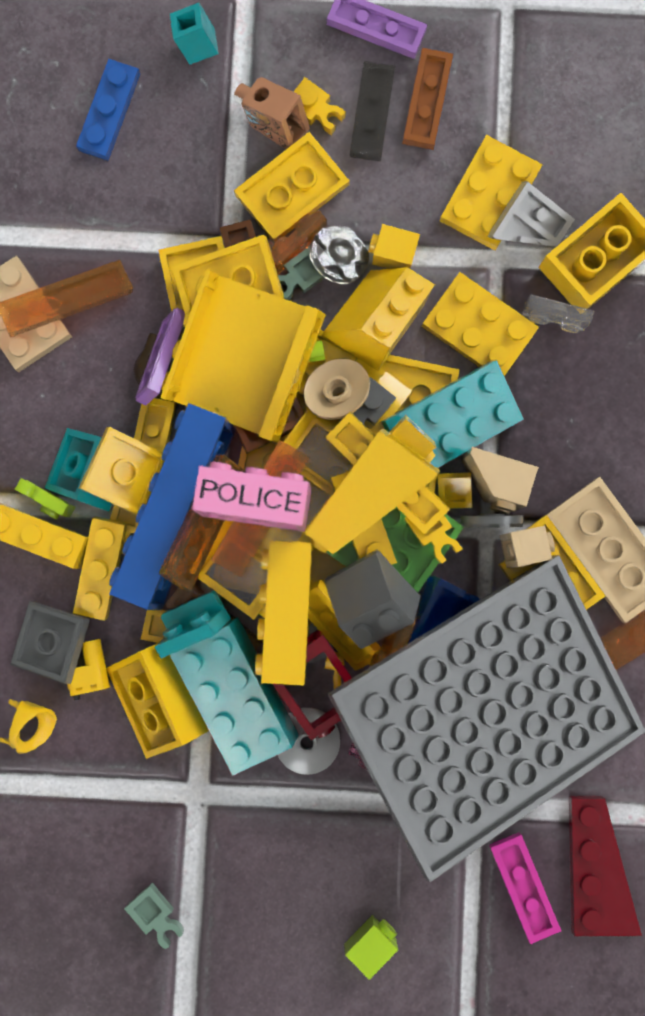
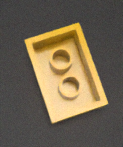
M620 193L548 253L538 268L575 310L582 315L645 261V219L627 198Z

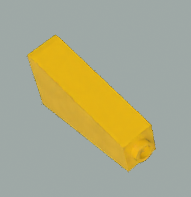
M385 429L380 430L305 533L311 537L310 543L323 553L329 551L334 554L434 480L440 473V470Z

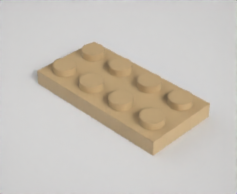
M598 477L546 515L605 594L604 598L622 623H627L645 610V537L601 477Z

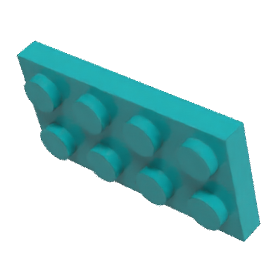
M496 360L483 365L382 420L381 423L384 429L389 432L407 415L435 442L436 448L433 452L436 455L430 463L438 468L467 452L472 447H476L524 420Z

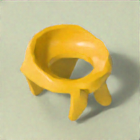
M10 699L8 703L17 710L10 727L9 739L0 737V742L16 749V752L19 754L35 750L46 742L52 734L57 721L56 714L51 709L22 700L18 702ZM37 717L38 727L31 739L22 741L20 739L21 729L29 720Z

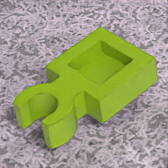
M23 478L19 480L15 487L16 491L41 504L40 511L54 519H58L60 515L70 518L76 506Z

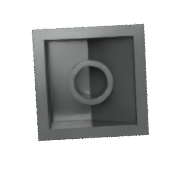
M378 549L325 579V585L338 625L360 649L413 624L415 621L420 595Z

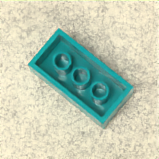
M238 617L228 621L215 636L170 655L232 775L293 748L299 736L273 684L261 683L262 675H255L257 653Z

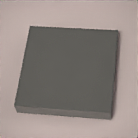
M29 601L10 665L63 684H71L90 619L38 602Z

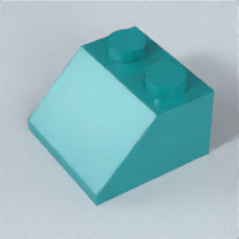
M67 428L44 489L109 512L112 506L111 503L79 489L102 437Z

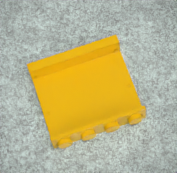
M206 269L204 276H201L196 283L195 294L197 296L193 307L189 308L185 314L183 322L185 329L181 340H178L173 348L172 358L174 360L170 372H167L165 375L160 398L174 401L184 406H188V403L223 416L231 424L259 434L261 438L279 442L326 314L319 309L308 305L306 307Z

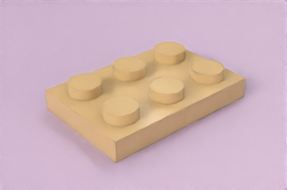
M16 255L0 266V348L13 368L20 372L72 338V336L22 261Z

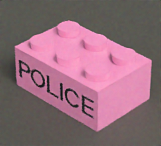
M210 462L209 467L199 466L192 510L202 517L305 532L311 488L309 482L303 480L302 475L283 472L281 478L271 477L267 475V470L254 467H246L245 473L237 472L231 469L232 465L220 462Z

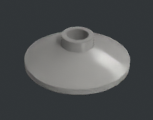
M301 708L310 723L325 714L324 711L317 708ZM288 713L299 736L293 748L278 754L280 761L288 769L299 774H316L328 768L337 757L340 748V734L337 725L335 724V729L327 736L313 739L314 744L311 748H304L301 745V740L308 736L293 713Z

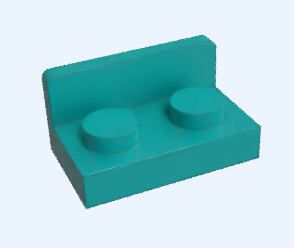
M212 590L164 612L161 615V619L167 630L163 632L164 638L155 646V649L160 658H164L215 636L231 619L216 591Z

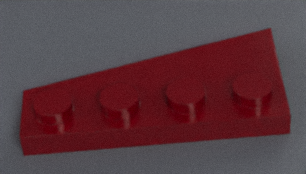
M569 796L571 932L574 936H642L605 798L602 796Z

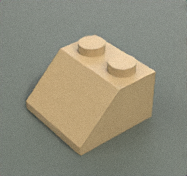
M472 447L464 454L462 463L467 472H471L472 481L483 502L491 504V510L509 515L510 512H515L527 506L538 467Z

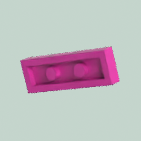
M515 833L489 844L529 943H535L561 932L521 833Z

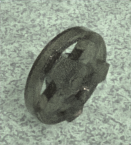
M346 226L323 228L315 235L310 244L309 253L313 266L329 281L339 284L352 283L358 280L367 269L369 252L363 241L351 228ZM317 244L323 250V253L319 257L317 254ZM361 264L359 271L356 273L355 265ZM336 268L340 275L335 274L328 269Z

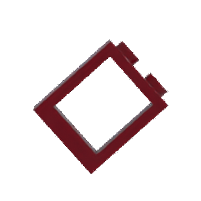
M316 630L307 637L306 663L324 651L343 681L347 682L352 679L320 630ZM273 684L311 741L316 737L323 738L335 729V724L341 721L335 707H333L310 723L285 684Z

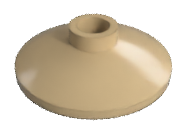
M350 359L328 361L316 368L309 376L304 388L306 405L313 414L320 418L328 420L344 418L349 412L354 413L367 399L370 390L369 376L366 370L356 361Z

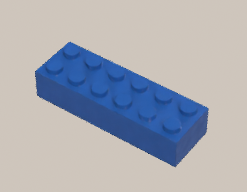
M188 403L185 411H180L176 419L175 429H177L173 442L169 441L163 450L162 460H164L161 471L160 473L156 472L151 479L149 485L151 495L147 504H142L137 513L136 523L139 524L134 536L130 535L127 538L122 552L125 555L122 565L115 568L109 585L112 586L110 595L146 610L163 609L201 515L192 510L199 466L209 467L210 462L223 463L235 434L233 425L227 418Z

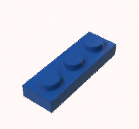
M108 58L76 144L78 151L109 161L141 75L138 68Z

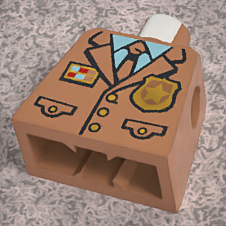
M263 77L257 78L252 87L241 83L236 88L233 99L242 105L249 124L284 149L289 148L309 131L310 126L301 96Z

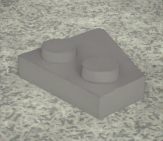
M525 181L521 182L487 236L491 239L557 247L575 219L532 184Z

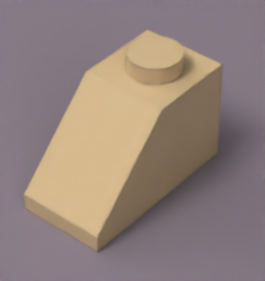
M545 526L499 535L506 568L551 560V552L555 551L551 532L546 533Z

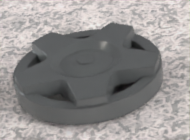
M478 514L460 516V524H463L465 528L523 527L524 523L523 515Z

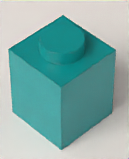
M199 2L170 13L173 40L189 65L219 54L215 28Z

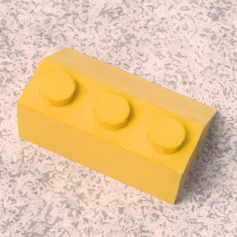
M408 267L370 270L323 331L322 336L378 371L422 310L435 284Z
M157 644L106 668L146 759L183 746L209 731L170 655L160 658L155 649Z

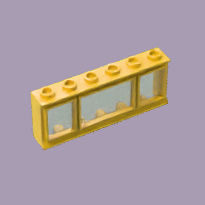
M309 408L264 467V470H267V475L271 477L281 478L282 473L287 472L302 475L303 480L309 482L311 498L306 530L334 493L330 477L347 472L354 466L325 438L335 427L325 419L313 414ZM225 520L188 572L253 620L259 615L265 618L266 605L259 604L260 585L267 584L268 570H262L261 568L262 550L269 549V541L310 543L311 537L302 531Z

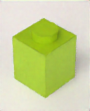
M372 915L344 944L345 956L370 980L398 951L395 938L397 933L386 920L383 919L379 922Z

